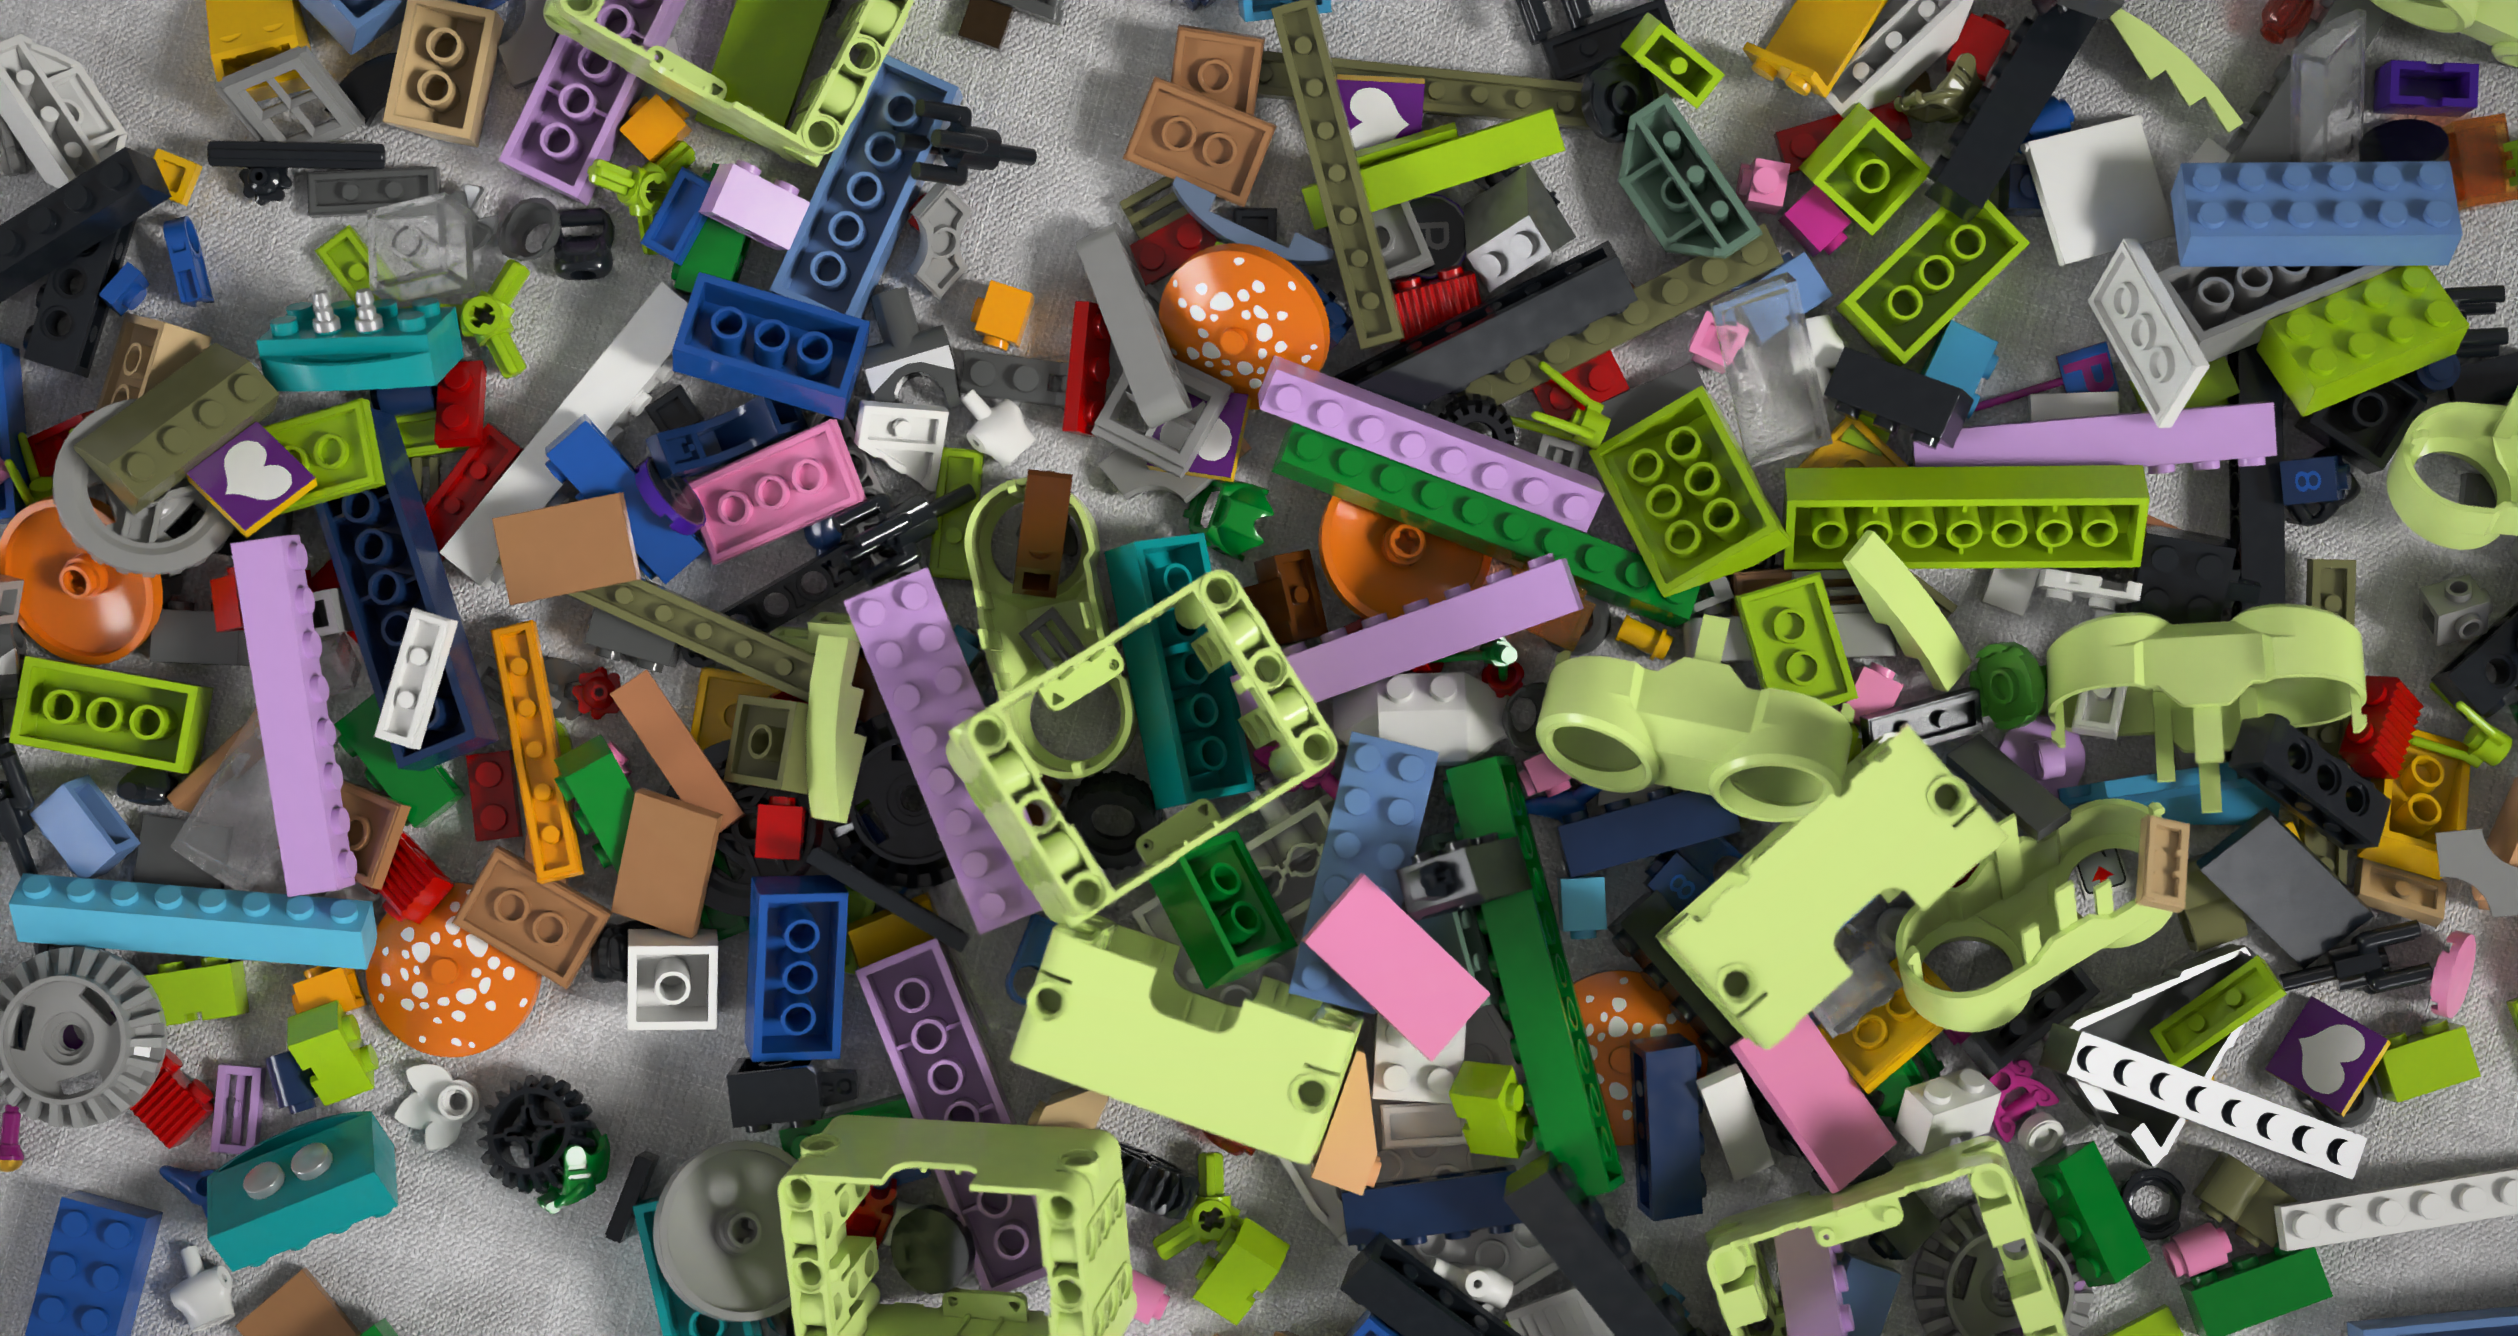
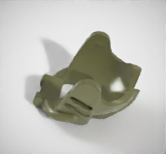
M1970 53L1959 55L1947 77L1934 91L1930 86L1929 75L1924 71L1905 89L1904 98H1895V109L1922 123H1934L1937 121L1941 123H1955L1964 119L1972 110L1969 108L1970 103L1985 83L1977 75L1975 57Z

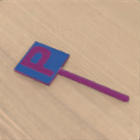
M2104 341L2056 356L2061 377L1978 402L1974 412L2059 386H2064L2065 393L2119 392L2107 342Z

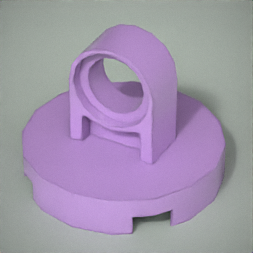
M2037 716L2033 722L2025 727L2009 729L2002 741L1999 742L1997 748L2057 799H2059L2057 789L2078 785L2085 770V749L2077 733L2065 730L2066 748H2059L2051 739V731L2056 730L2049 716Z

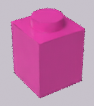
M1814 185L1778 220L1813 258L1822 250L1830 255L1848 238L1843 230L1852 222L1817 185Z

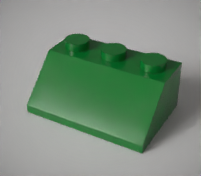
M1238 830L1209 838L1176 859V862L1149 878L1206 990L1235 981L1298 946Z

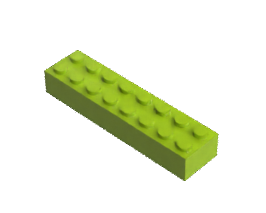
M2143 465L1785 468L1782 526L1792 545L1783 549L1784 570L1847 569L1842 560L1867 530L1874 531L1908 569L2141 567L2150 499Z

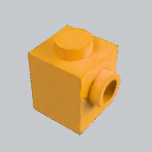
M657 93L651 99L644 96L635 103L628 112L631 118L619 129L653 163H656L677 141L683 140L692 132L691 128L684 122L690 116L672 96L665 102Z
M990 280L985 298H977L971 315V322L976 323V333L984 337L982 344L1001 351H1007L1009 345L1019 348L1035 301L1033 294Z
M317 966L303 972L306 980L292 984L295 994H292V1004L296 1014L338 1000L345 1013L368 1005L355 969L336 968L331 970L327 966Z

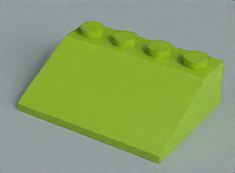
M1702 385L1600 444L1597 450L1592 449L1588 451L1664 598L1753 567L1792 545L1717 402Z

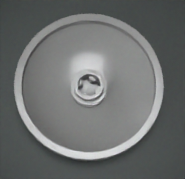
M744 1140L717 1144L696 1153L686 1160L665 1185L654 1217L653 1241L655 1254L662 1274L669 1286L680 1299L694 1310L718 1320L743 1322L768 1318L792 1305L784 1239L782 1236L778 1185L798 1160L787 1152L758 1141Z

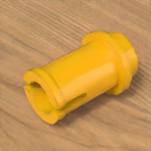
M1626 614L1615 640L1649 654V659L1652 661L1655 657L1663 661L1674 637L1666 634L1668 629L1663 628L1662 631H1659Z

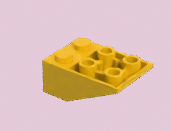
M206 0L210 54L217 82L222 81L223 77L295 47L300 46L302 48L307 46L311 50L298 0ZM295 69L274 77L287 94L311 89ZM267 81L245 89L255 102L279 97Z

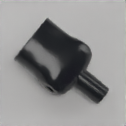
M136 766L120 779L117 786V795L125 801L141 805H169L172 803L168 800L167 796L179 784V781L175 777L168 775L165 770Z

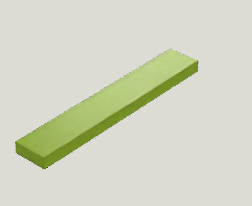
M1549 107L1360 169L1371 211L1375 212L1566 150L1553 107ZM1317 182L1303 186L1301 190L1314 229L1318 230L1328 227Z

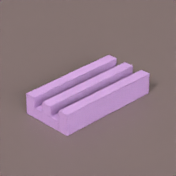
M218 1064L210 1152L241 1154L260 1143L266 1066ZM231 1074L237 1075L230 1144L225 1143L230 1080ZM248 1076H252L246 1145H243Z

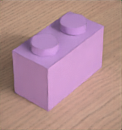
M737 160L735 164H719L699 213L774 250H790L810 202L797 196L800 190L787 182L775 179L773 184L759 177L761 170L750 163Z

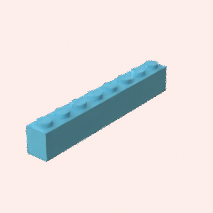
M23 873L9 902L18 942L367 970L377 940L372 901L300 895L287 897V894Z

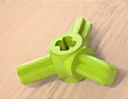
M681 140L677 141L656 163L647 161L642 167L630 165L625 169L603 159H595L592 166L588 167L587 173L589 174L590 183L617 193L618 200L629 207L630 215L637 216L642 240L682 166L687 169L695 161V151ZM642 245L645 255H659L657 252Z
M513 259L507 260L488 292L481 289L476 297L464 298L462 304L439 303L440 307H456L459 329L462 331L463 336L475 337L480 347L487 346L505 379L515 377L526 369V364L510 335L514 331L511 316L515 312L510 305L530 275V271L527 267ZM483 311L495 317L491 325L479 319Z
M1203 1152L1198 1154L1197 1170L1200 1186L1193 1208L1189 1210L1185 1219L1152 1240L1155 1250L1163 1260H1169L1198 1241L1203 1246L1212 1240L1218 1243L1229 1227L1235 1231L1244 1220L1239 1217L1241 1210L1231 1205V1194L1224 1193V1161L1222 1153ZM1213 1207L1220 1209L1219 1218H1225L1221 1224L1214 1222L1211 1227L1204 1224L1205 1216H1200V1213L1203 1210L1210 1212Z

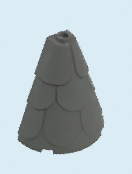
M2228 944L2165 969L2160 977L2119 992L2117 997L2065 1018L2059 1025L2088 1033L2170 1064L2149 1030L2257 955L2245 945ZM2244 1024L2186 1063L2181 1069L2211 1079L2227 1048L2233 1047ZM2050 1031L2044 1035L2043 1039L2047 1041ZM2052 1071L2068 1096L2097 1128L2102 1124L2107 1131L2119 1135L2114 1139L2115 1144L2136 1159L2152 1167L2163 1156L2167 1155L2186 1121L2175 1115Z

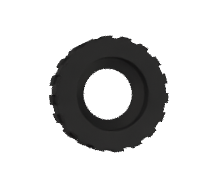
M1102 771L1090 778H1084L1079 786L1074 787L1068 800L1064 820L1068 826H1074L1098 866L1105 870L1107 868L1124 870L1125 867H1135L1142 861L1136 849L1137 839L1162 823L1163 809H1155L1152 790L1144 780L1140 781L1135 778V775L1130 773L1122 774L1119 771L1103 773ZM1101 805H1117L1131 812L1135 825L1132 831L1125 836L1106 835L1096 830L1092 823V814Z

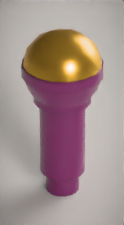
M6 1105L5 1112L2 1114L0 1138V1171L13 1172L19 1169L24 1160L23 1151L20 1148L21 1145L18 1144L21 1113L19 1112V1107Z

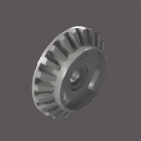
M128 399L107 405L82 420L71 431L59 451L53 474V500L62 527L66 528L71 535L72 542L79 549L83 548L89 553L92 560L100 565L103 563L116 568V572L126 575L130 572L151 578L159 574L168 573L172 576L180 574L189 567L201 565L209 556L215 552L217 553L224 546L228 537L233 533L235 526L188 481L187 477L134 516L73 449L75 444L137 399ZM102 484L116 523L105 525L99 519L93 509L87 488ZM193 503L205 512L202 518L184 535L172 539L165 533Z
M62 947L39 953L28 961L20 963L13 969L14 972L0 983V1088L7 1095L5 1100L12 1106L22 1109L26 1112L25 1116L33 1120L44 1121L49 1126L84 1128L104 1123L120 1116L135 1106L154 1084L161 1070L167 1045V1027L164 1011L159 997L146 977L125 959L111 952L93 947ZM88 988L97 992L109 1004L117 1018L113 1024L82 995ZM28 1005L35 1007V1012L26 1047L22 1049L18 1046V1028L22 1014ZM69 1025L78 1026L84 1033V1043L77 1050L68 1048L63 1041V1032ZM100 1071L103 1083L98 1087L70 1095L63 1094L60 1081Z
M1977 1200L1955 1209L1940 1221L1942 1225L1922 1244L1916 1258L1912 1279L1913 1301L1919 1322L1927 1336H1995L1997 1332L2021 1327L2012 1298L1998 1300L1992 1293L1993 1282L1998 1277L2004 1276L2002 1271L2005 1268L1998 1248H1993ZM2025 1200L2037 1243L2056 1263L2057 1271L2052 1275V1279L2058 1293L2068 1336H2078L2082 1328H2086L2090 1319L2088 1313L2090 1305L2094 1301V1292L2092 1287H2088L2087 1284H2085L2082 1291H2074L2075 1282L2083 1281L2084 1278L2077 1270L2076 1261L2057 1228V1222L2052 1212ZM2023 1238L2003 1246L2008 1251L2015 1253L2022 1251L2020 1247L2026 1242ZM1965 1255L1974 1257L1961 1299L1952 1296V1287L1960 1262ZM2068 1264L2075 1266L2073 1271H2070Z

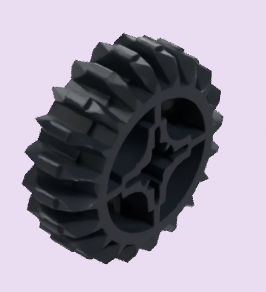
M533 1075L526 1076L524 1086L516 1080L510 1081L509 1095L503 1091L495 1092L499 1104L496 1107L492 1105L484 1106L485 1111L491 1115L489 1122L482 1121L477 1123L480 1129L487 1131L486 1136L476 1141L479 1147L488 1149L480 1159L484 1164L492 1165L489 1171L490 1175L496 1179L503 1178V1186L509 1189L518 1187V1191L524 1194L531 1193L533 1188L540 1194L548 1193L550 1184L560 1189L563 1187L565 1149L574 1144L579 1145L583 1149L584 1147L591 1148L596 1146L593 1139L586 1137V1133L597 1128L595 1122L586 1120L593 1110L590 1105L586 1103L581 1104L584 1096L580 1091L576 1089L571 1091L570 1083L564 1080L556 1083L555 1078L550 1075H543L540 1081ZM544 1101H552L557 1104L562 1112L564 1122L558 1123L550 1120L549 1112L544 1110ZM520 1115L518 1122L513 1126L516 1118ZM538 1127L545 1129L541 1131L539 1137L535 1135L537 1138L535 1142L529 1140L533 1137L534 1132L538 1133L536 1130ZM559 1143H561L559 1149H558L557 1152L553 1155V1151H554L555 1147H556ZM510 1146L523 1148L524 1157L529 1159L530 1168H521L515 1162Z
M1122 1141L1119 1142L1123 1182L1126 1191L1125 1202L1146 1212L1149 1211L1169 1219L1174 1218L1178 1220L1187 1217L1189 1210L1193 1208L1198 1197L1197 1191L1200 1186L1194 1175L1150 1152L1135 1146L1133 1147Z

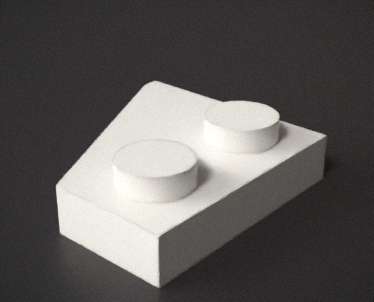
M860 400L854 443L858 448L873 457H878L886 462L889 467L914 479L925 489L936 491L949 411L943 406Z
M2046 568L2040 570L2034 588L2046 590L2045 598L2071 602L2072 596L2089 599V607L2114 611L2115 604L2121 605L2140 601L2143 584L2131 581L2122 584L2103 580L2099 576Z

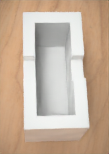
M1971 1066L1906 1088L1894 1128L1921 1155H1925L1948 1147L1951 1139L1959 1137L1962 1141H1966L1989 1133L2002 1092L1977 1068Z

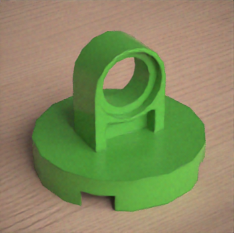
M2014 641L1987 645L1977 653L1975 658H1980L1977 670L1970 671L1969 676L1970 686L1980 689L1982 717L1989 716L1997 723L1994 727L1998 729L2025 727L2037 718L2043 708L2045 689H2047L2046 665L2039 666L2037 659L2031 652Z

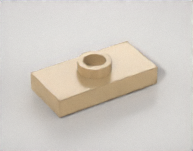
M2146 815L2141 819L2136 904L2175 913L2185 909L2190 824Z

